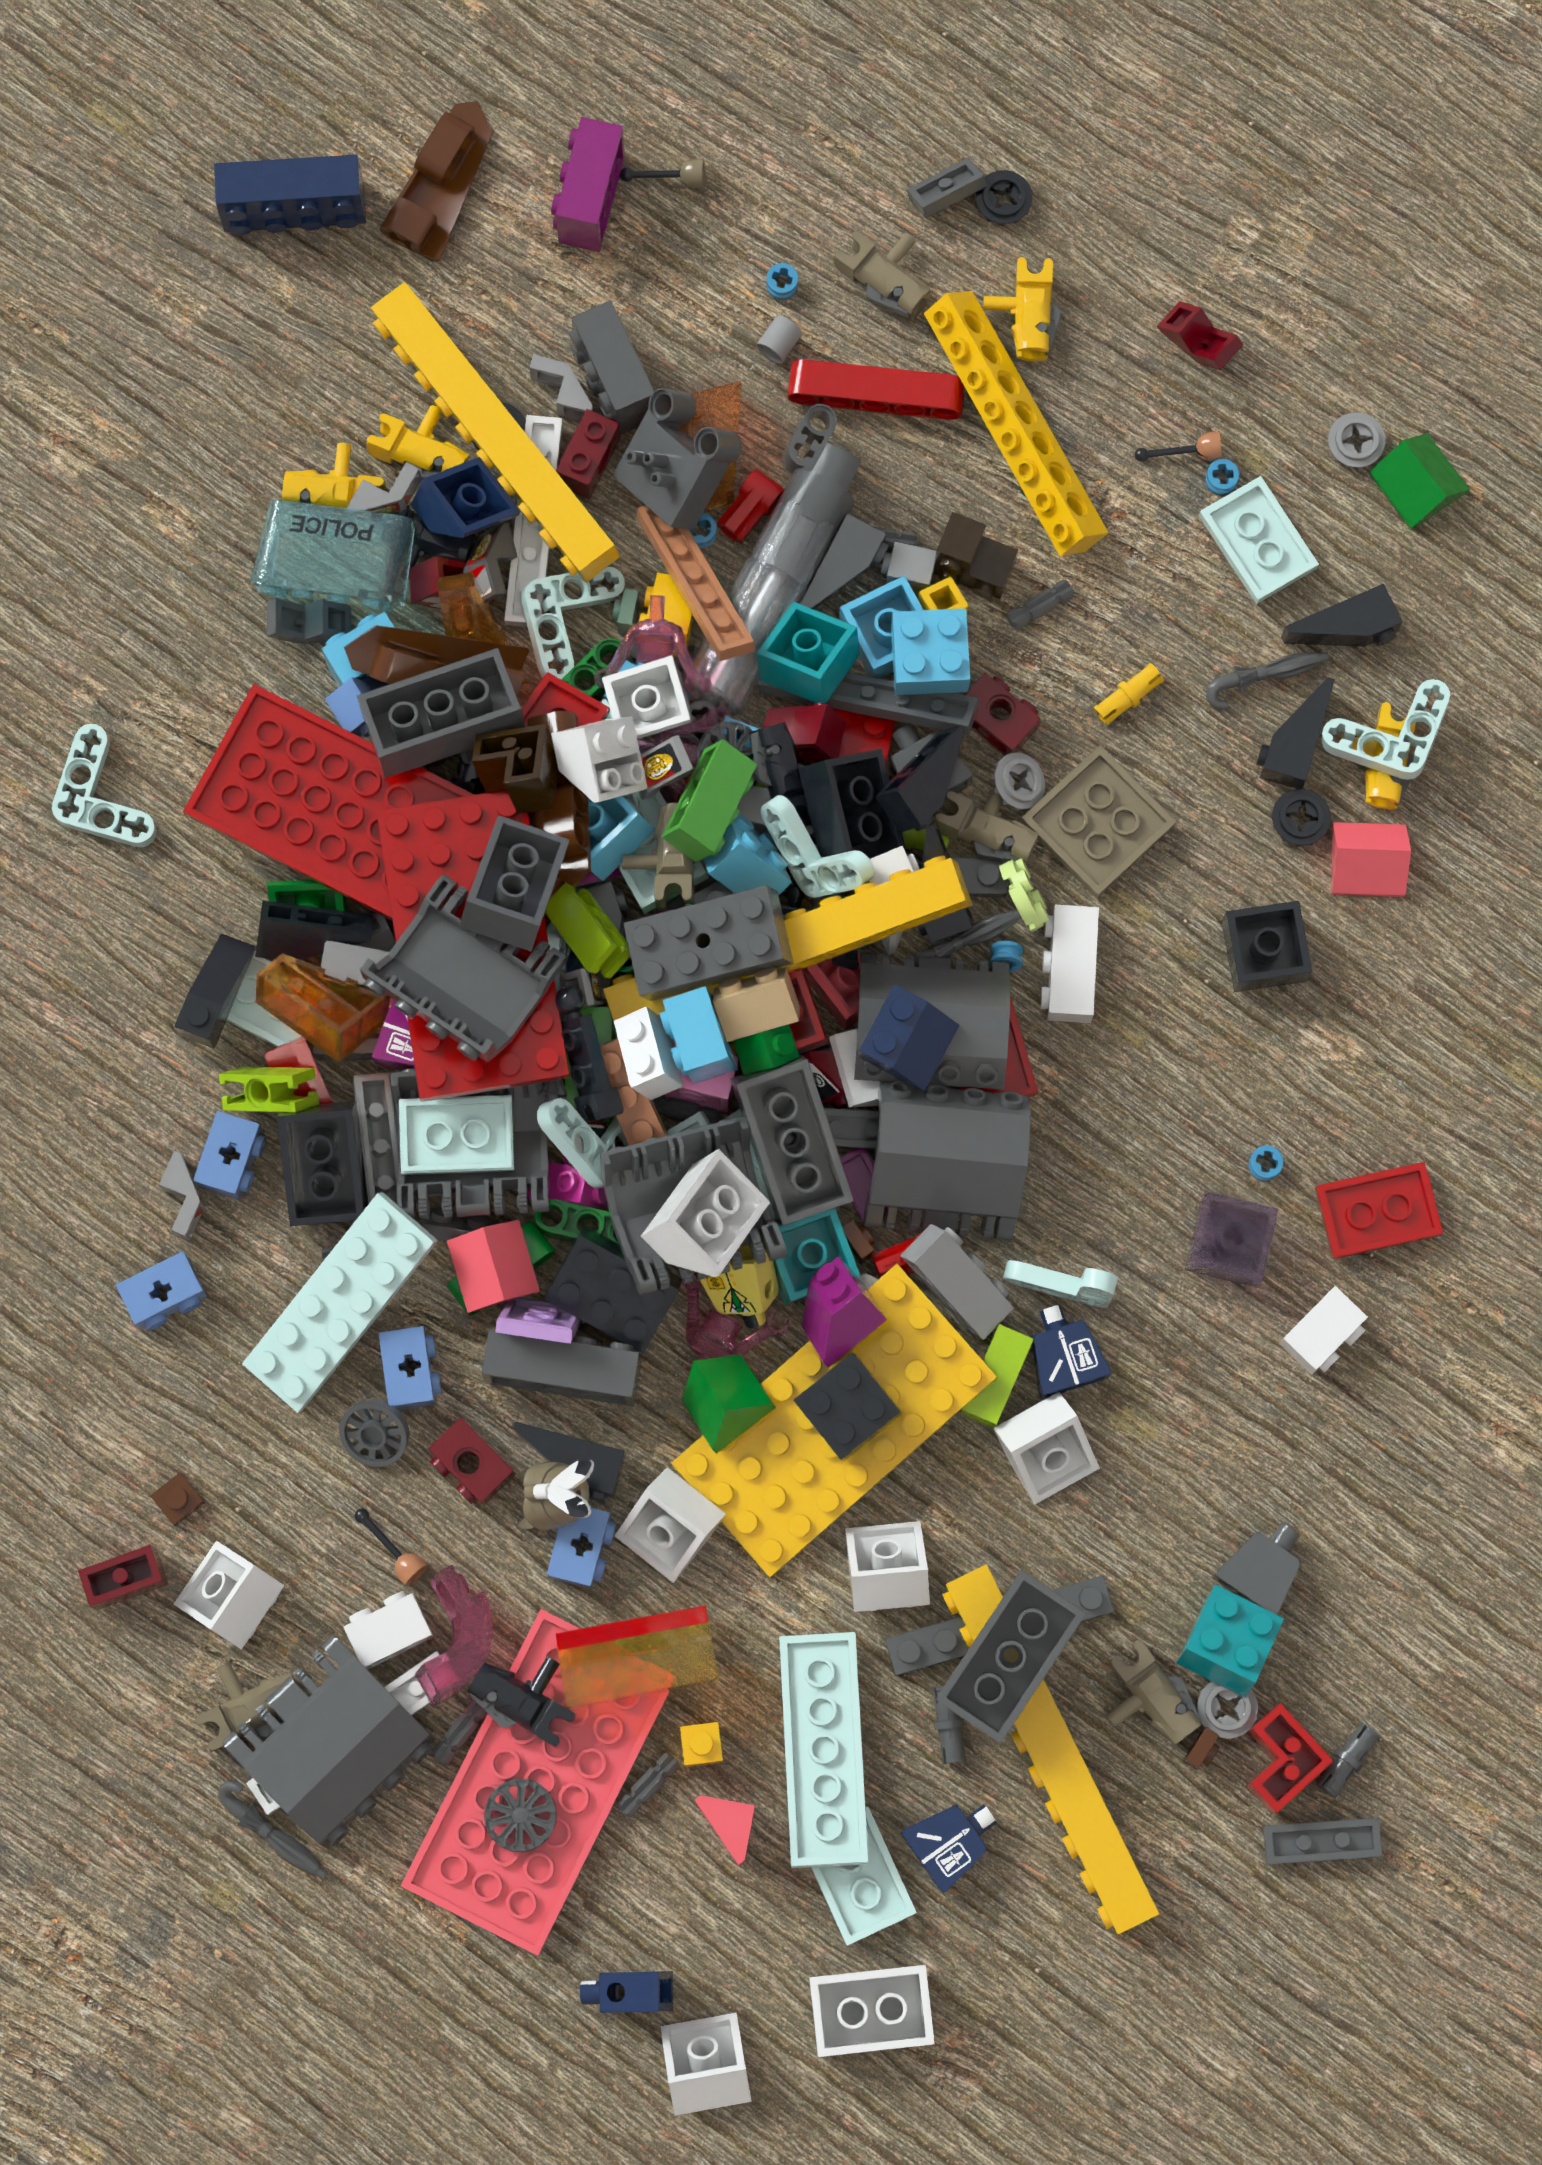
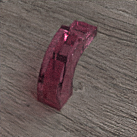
M453 1565L440 1570L430 1581L452 1624L453 1637L451 1646L447 1652L425 1662L415 1673L432 1707L455 1696L468 1684L484 1664L492 1642V1615L484 1592L470 1598L468 1594L469 1587L465 1578L460 1573H456Z

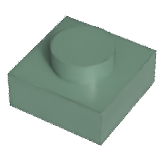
M624 588L622 600H615L612 620L617 621L619 634L633 636L640 603L638 590Z

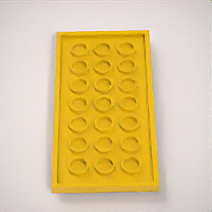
M898 1264L893 1266L868 1289L887 1319L883 1324L829 1368L823 1363L811 1341L807 1342L761 1383L776 1406L775 1409L717 1454L712 1450L704 1435H702L671 1463L688 1484L726 1513L721 1522L769 1578L775 1575L998 1378ZM853 1352L858 1355L902 1410L903 1414L848 1459L843 1461L840 1460L793 1400Z

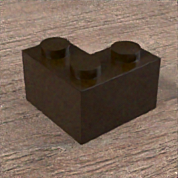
M952 512L936 550L933 574L938 575L941 581L952 577L957 586L961 584L972 588V592L982 598L992 599V597L1001 599L1016 563L1018 549L985 537L986 524Z
M547 724L475 735L472 763L486 792L506 789L517 814L553 809L558 765L551 732Z

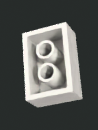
M926 1965L809 1977L818 2057L935 2044Z

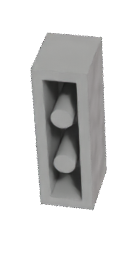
M930 1224L900 1257L969 1333L984 1340L1014 1309L1005 1298L1009 1293L996 1279L992 1278L989 1280L985 1276L983 1271L986 1267L974 1254L969 1253L967 1255L960 1248L963 1241L952 1229L946 1227L943 1230Z

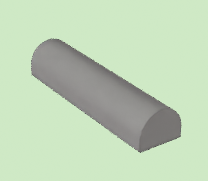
M391 1072L354 1075L353 1086L355 1101H357L367 1206L376 1194L383 1192L397 1204L398 1131L391 1088Z

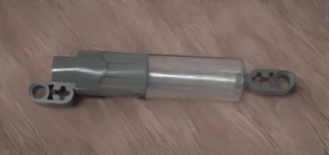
M816 404L810 407L786 446L782 462L785 469L793 475L752 550V557L746 559L727 594L754 640V652L719 661L707 638L704 637L682 677L685 691L696 702L690 705L692 722L675 727L670 738L679 735L682 744L686 745L690 750L689 759L691 764L696 761L697 746L702 735L710 727L717 724L718 713L738 716L744 711L760 681L757 652L793 602L801 604L807 592L806 587L813 581L846 515L850 514L854 506V499L846 490L861 462L846 450L827 443L837 424L834 410L827 405ZM818 418L822 420L826 430H815L810 424V419ZM807 442L811 445L807 449L803 461L797 458L798 451ZM699 713L704 716L703 724L694 735L688 733L695 722V716Z

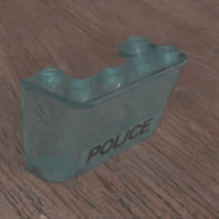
M270 500L250 584L257 586L256 592L271 597L287 599L288 592H292L291 597L313 600V595L316 593L327 595L326 601L348 604L349 598L362 600V606L371 607L373 610L392 612L393 606H405L416 520L387 513Z

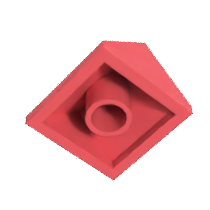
M1333 822L1332 895L1405 897L1411 857V847L1406 825Z
M859 954L857 957L859 968L856 970L832 964V958L803 969L810 986L845 1031L858 1022L860 990Z
M519 1220L482 1227L447 1240L467 1313L540 1292Z
M700 1795L695 1799L696 1804L738 1866L742 1865L746 1860L755 1805Z

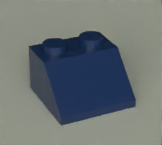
M480 457L423 478L410 504L430 532L460 538L519 516L521 512Z
M894 984L859 1049L858 1058L925 1092L959 1024L928 1001Z

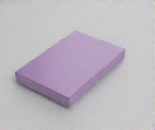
M518 1298L506 1303L497 1318L495 1332L571 1344L582 1320L549 1302Z

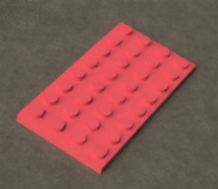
M540 1609L509 1671L515 1673V1678L526 1683L527 1680L532 1681L547 1656L560 1663L542 1694L575 1713V1719L568 1722L562 1718H555L550 1722V1731L560 1740L558 1747L555 1748L519 1724L503 1729L487 1714L401 1884V1887L539 1956L677 1679L676 1676L608 1642L558 1651L556 1633L580 1628ZM513 1779H528L542 1785L552 1796L557 1811L556 1824L551 1836L544 1844L527 1852H514L499 1846L489 1835L484 1820L485 1806L489 1796L499 1785ZM517 1786L509 1787V1792L516 1801L518 1788ZM530 1786L525 1788V1801L534 1792V1788ZM499 1794L496 1797L497 1803L509 1806L503 1795ZM540 1796L533 1807L545 1804L546 1798ZM492 1810L490 1818H499L505 1816V1813ZM548 1811L537 1814L536 1817L548 1821L550 1813ZM508 1824L496 1826L494 1828L495 1833L500 1835ZM533 1824L532 1827L537 1835L542 1836L545 1833V1829ZM513 1830L509 1835L507 1843L512 1845L515 1843L516 1830ZM526 1830L523 1831V1844H531L532 1839Z

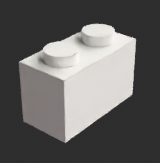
M645 1007L614 1021L632 1089L649 1100H653L683 1087L680 1071L677 1069L672 1056L671 1048H673L670 1035L666 1034L661 1017Z
M1334 1286L1279 1344L1311 1375L1318 1368L1325 1373L1340 1357L1335 1352L1344 1341L1351 1346L1366 1331L1361 1324L1368 1317Z
M404 1591L396 1593L383 1600L385 1607L371 1612L370 1608L361 1610L349 1617L351 1623L343 1627L358 1660L367 1670L434 1638L432 1630L413 1593L407 1596Z

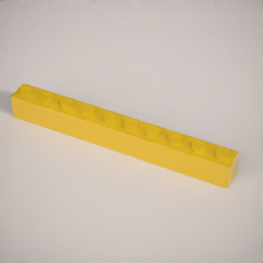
M403 282L374 304L371 309L377 320L373 322V325L384 340L389 337L393 339L397 344L393 350L405 366L412 363L417 370L413 375L426 392L432 389L438 396L434 402L446 418L453 415L459 424L455 426V429L467 444L473 441L480 449L475 453L477 457L482 459L489 470L493 467L500 475L497 481L509 496L515 493L522 502L517 507L530 524L536 520L543 529L539 532V535L550 550L557 547L564 555L559 560L572 577L578 573L583 581L587 583L620 558L613 542L406 282Z
M945 856L935 857L924 863L925 868L911 873L910 869L901 870L889 876L890 881L876 886L875 882L867 883L855 888L854 895L843 899L840 896L829 897L820 901V907L809 912H806V909H798L786 914L784 922L794 964L784 967L787 968L788 973L804 969L972 906L959 864L952 858L946 859ZM634 974L615 978L612 981L613 986L603 989L613 1021L645 1007H648L660 1016L661 1012L666 1011L662 1000L677 996L673 995L654 1001L639 996ZM755 974L749 975V976H746V977H742V978H739V979H740V980H743V979H747V978H750V977H754ZM719 984L707 986L712 995H714V989Z
M987 1564L945 1584L948 1592L942 1594L951 1614L954 1615L959 1612L966 1625L959 1630L968 1648H970L1003 1598ZM1007 1648L1003 1656L1007 1662L1014 1663L1018 1660L1019 1653L1015 1648ZM1043 1679L1014 1722L1017 1730L1012 1732L1011 1736L1020 1754L1028 1751L1034 1763L1033 1766L1028 1768L1031 1777L1038 1789L1045 1786L1051 1798L1045 1805L1054 1823L1062 1821L1068 1835L1062 1839L1071 1858L1074 1859L1079 1856L1086 1869L1079 1874L1089 1894L1096 1891L1103 1904L1097 1908V1911L1106 1929L1114 1926L1117 1934H1121L1159 1915V1912Z

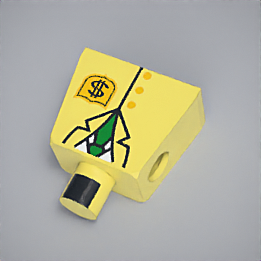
M748 1244L738 1248L743 1259L742 1269L733 1270L729 1262L730 1272L720 1274L717 1277L701 1279L700 1281L717 1312L721 1314H741L747 1328H756L766 1322L767 1318L764 1312L778 1295L779 1287L774 1260L769 1261L765 1252L766 1262L757 1264Z

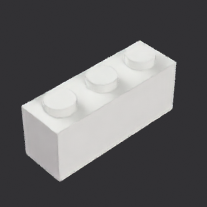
M1054 905L1052 916L1048 915L1050 920L1045 922L1044 937L1051 938L1050 951H1044L1042 973H1049L1048 987H1042L1040 1007L1041 1009H1047L1048 1021L1091 1023L1094 1015L1099 907Z

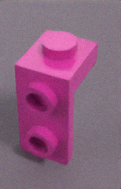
M549 1163V1199H558L606 1211L607 1200L604 1187L597 1189L590 1186L573 1165ZM528 1189V1199H532L531 1189Z

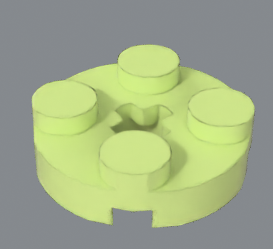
M1020 858L1016 861L1012 859L1000 865L999 869L1003 880L1008 878L1011 883L1009 885L1010 890H1008L1025 924L1029 925L1030 931L1033 932L1045 926V922L1050 920L1046 911L1047 906L1038 889L1032 892L1031 875L1023 859Z

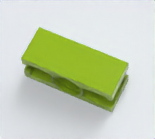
M565 882L549 900L545 911L546 915L585 969L594 974L601 970L604 977L611 979L631 956L629 946L589 890L581 888L577 893L575 887Z
M242 1066L220 1073V1084L231 1082L244 1084V1093L233 1097L231 1095H224L222 1097L223 1110L299 1112L319 1105V1098L316 1091L308 1092L306 1097L296 1096L293 1093L294 1089L298 1088V1084L316 1079L315 1068Z
M1001 1324L998 1325L983 1360L998 1378L962 1408L961 1415L994 1429L1033 1342V1338Z

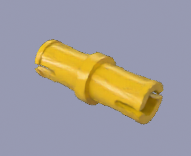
M1149 663L1147 667L1129 681L1120 682L1115 692L1093 707L1096 714L1099 713L1097 715L1098 718L1106 726L1110 725L1114 719L1128 708H1136L1141 703L1140 699L1159 684H1162L1164 682L1163 676H1158L1160 674L1158 669Z

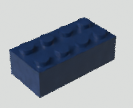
M358 154L214 163L216 206L224 232H231L235 235H245L252 230H266L272 233H279L287 228L300 227L304 230L313 231L322 228V226L337 225L340 228H353L358 224L366 223L364 181Z

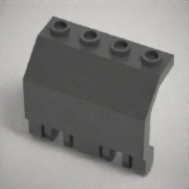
M443 874L428 892L417 915L388 955L377 964L369 958L360 969L363 979L366 980L363 985L380 998L384 994L397 1001L394 1006L409 1018L413 1019L415 1015H418L427 1021L428 1024L425 1027L435 1036L442 1040L449 1036L458 1042L457 1049L471 1060L476 1061L480 1057L488 1063L513 1041L564 967L568 956L556 948H552L549 951L550 945L545 941H541L524 963L516 957L521 948L460 928L461 920L454 915L467 899L469 890L463 886H459L457 889L458 883Z
M861 953L854 1080L902 1081L858 1058L859 1049L895 984L928 1001L959 1024L928 1085L1004 1089L1010 1019L1009 962L992 961L991 972H989L988 961L979 960L977 971L965 970L964 959H955L954 969H951V958L921 956L918 957V967H914V956H906L903 966L891 965L890 955L882 954L880 965L877 964V954Z
M405 1069L402 1072L391 1073V1088L395 1101L398 1130L397 1205L413 1219H416V1195H418L420 1219H428L430 1214L429 1195L443 1194L441 1206L444 1218L453 1217V1193H456L457 1217L491 1215V1191H494L495 1215L504 1214V1209L506 1208L504 1190L518 1189L517 1207L519 1212L528 1213V1189H531L532 1211H550L548 1136L543 1132L537 1120L539 1106L545 1102V1095L540 1094L544 1082L455 1096L512 1095L514 1171L401 1175L399 1099L419 1098L415 1069Z
M903 1081L880 1082L878 1090L880 1112L878 1146L871 1187L867 1192L864 1227L881 1228L884 1208L886 1207L884 1227L886 1229H894L897 1220V1209L903 1208L910 1209L907 1218L909 1231H918L922 1212L921 1232L930 1224L943 1230L949 1227L955 1232L958 1215L960 1214L958 1235L967 1236L968 1231H970L971 1216L978 1215L983 1216L981 1222L983 1238L992 1237L995 1224V1239L1012 1240L1028 1170L1031 1124L1028 1096L1015 1092H984L977 1088H968L966 1090L952 1089L936 1084L927 1086L925 1092Z
M745 1116L723 1119L715 1124L700 1128H688L680 1133L661 1138L654 1137L645 1142L626 1147H615L600 1153L601 1178L612 1226L639 1295L657 1291L656 1280L661 1290L670 1288V1278L665 1266L672 1264L666 1263L641 1235L694 1163L720 1149L761 1192L750 1154V1127ZM768 1208L764 1210L740 1245L749 1244L752 1256L757 1264L766 1262L765 1252L769 1261L787 1257L783 1237L777 1222L772 1220ZM738 1249L729 1261L733 1270L742 1269L743 1267L742 1255ZM729 1262L721 1274L730 1272ZM678 1267L684 1284L693 1282V1272L697 1280L712 1277Z
M334 1634L321 1647L340 1666L338 1670L317 1649L311 1656L314 1658V1662L321 1669H324L330 1677L319 1687L306 1670H302L299 1667L293 1673L312 1693L310 1697L289 1676L265 1700L284 1720L282 1724L263 1704L256 1709L258 1716L274 1730L264 1742L257 1735V1732L244 1721L237 1727L256 1748L255 1751L234 1731L222 1742V1745L271 1798L308 1835L323 1847H326L329 1843L334 1846L340 1842L349 1832L346 1826L355 1817L363 1818L376 1806L377 1801L375 1798L385 1788L390 1791L397 1786L405 1776L402 1771L412 1761L416 1764L422 1761L431 1752L432 1746L430 1744L435 1740L428 1730L383 1687Z

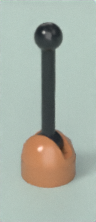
M1208 432L1201 435L1196 445L1156 450L1138 448L1135 451V459L1139 462H1144L1150 457L1196 452L1205 461L1222 459L1220 432Z
M364 1508L358 1509L354 1515L355 1520L358 1523H364L396 1558L395 1573L405 1586H409L419 1579L428 1568L426 1562L416 1554H402L370 1520L369 1512Z

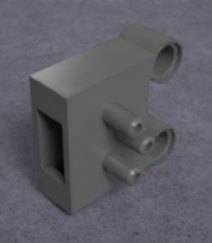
M659 388L650 396L649 409L612 476L670 527L694 530L730 463L736 461L740 456L742 442L736 432L713 427H704L699 430L695 439L691 438L680 428V425L687 424L694 418L696 413L695 398L688 392Z

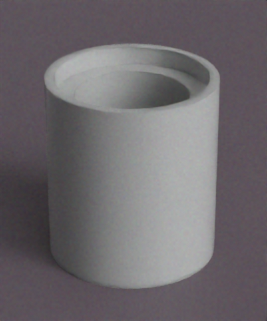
M777 315L757 342L756 347L769 360L782 364L803 333L794 322L784 316Z

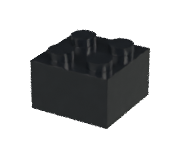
M1299 901L1226 911L1222 919V927L1234 993L1307 982L1312 973Z
M853 1352L793 1400L840 1460L843 1461L848 1459L903 1414L902 1410L858 1355Z

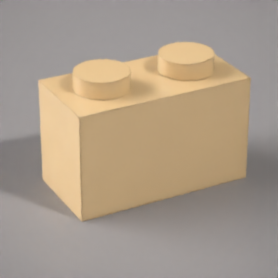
M775 967L763 969L756 972L754 977L743 980L730 978L721 982L714 989L712 1002L727 1042L799 1021L800 1005L786 967L777 970Z

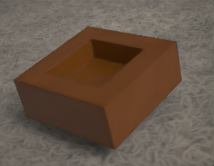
M851 1220L842 1228L851 1251L860 1264H862L874 1254L872 1245L875 1244V1240L864 1225L857 1227L854 1221Z
M181 1472L150 1496L175 1527L205 1503Z
M1208 1727L1203 1728L1184 1757L1183 1762L1194 1769L1199 1768L1202 1763L1209 1766L1220 1748L1215 1744L1219 1735Z

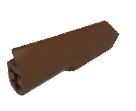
M478 101L455 104L450 113L446 111L441 116L418 154L413 174L379 228L381 233L394 243L434 261H440L492 136V131Z
M380 625L369 629L344 647L353 670L368 674L372 678L388 684H393L498 648L517 698L525 675L521 669L529 653V649L525 647Z
M555 711L528 718L527 723L528 726L547 724L550 732L555 733L578 727V717L572 712ZM558 770L553 809L529 812L532 827L570 839L557 878L576 887L591 871L588 797Z

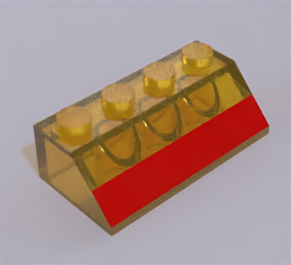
M706 1605L556 1633L560 1670L566 1704L569 1710L719 1681Z

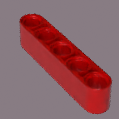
M801 359L791 363L787 399L800 405L814 406L816 404H824L830 408L954 420L962 416L965 387L959 376L951 374Z

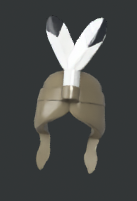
M587 1459L578 1460L571 1465L560 1462H543L522 1471L519 1477L524 1479L525 1499L523 1502V1514L525 1518L518 1521L519 1527L524 1529L537 1528L540 1531L548 1532L549 1529L569 1526L580 1518L589 1517L591 1514L589 1506L590 1493L586 1479L590 1477L593 1471L594 1462Z

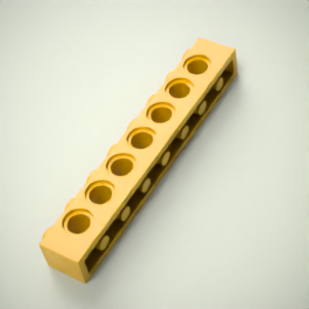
M973 291L946 293L924 313L927 321L1059 556L1086 552L1109 533Z

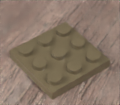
M1101 745L1021 817V822L1039 834L1038 839L1096 898L1104 893L1177 823Z

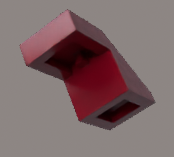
M1181 301L1157 325L1161 333L1197 363L1221 370L1243 346V343L1236 334L1214 328L1201 307Z

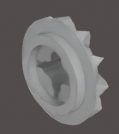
M1349 413L1338 418L1331 426L1327 447L1330 448L1333 460L1343 463L1345 468L1358 467L1361 470L1365 466L1375 464L1385 448V434L1381 425L1373 417L1363 413ZM1353 429L1359 440L1367 441L1362 443L1359 453L1355 450L1354 445H1347L1345 443L1350 441Z
M1010 753L994 764L996 769L991 777L996 784L994 793L1000 794L1003 798V805H1011L1015 811L1028 810L1043 798L1045 778L1040 766L1034 759L1023 753ZM1022 773L1020 776L1021 780L1019 781L1021 788L1014 790L1013 785L1015 781L1013 777Z
M1211 1681L1204 1687L1198 1697L1197 1712L1204 1728L1208 1727L1217 1733L1219 1738L1233 1739L1242 1736L1252 1728L1258 1715V1702L1252 1689L1246 1697H1243ZM1216 1695L1220 1699L1223 1698L1226 1702L1237 1697L1240 1698L1236 1702L1237 1705L1233 1708L1236 1713L1235 1716L1239 1720L1238 1722L1229 1715L1220 1716L1218 1719H1215V1716L1218 1714L1217 1711L1221 1708Z

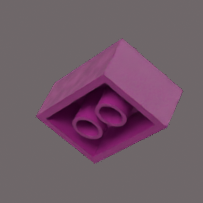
M581 117L578 129L572 128L568 142V150H571L570 161H564L562 164L559 180L563 183L561 194L555 193L551 215H554L553 229L557 230L560 244L600 252L625 158L623 126Z

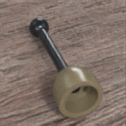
M704 159L689 160L682 165L680 170L632 171V169L625 167L620 171V178L625 182H629L633 178L680 177L691 188H705L706 173Z

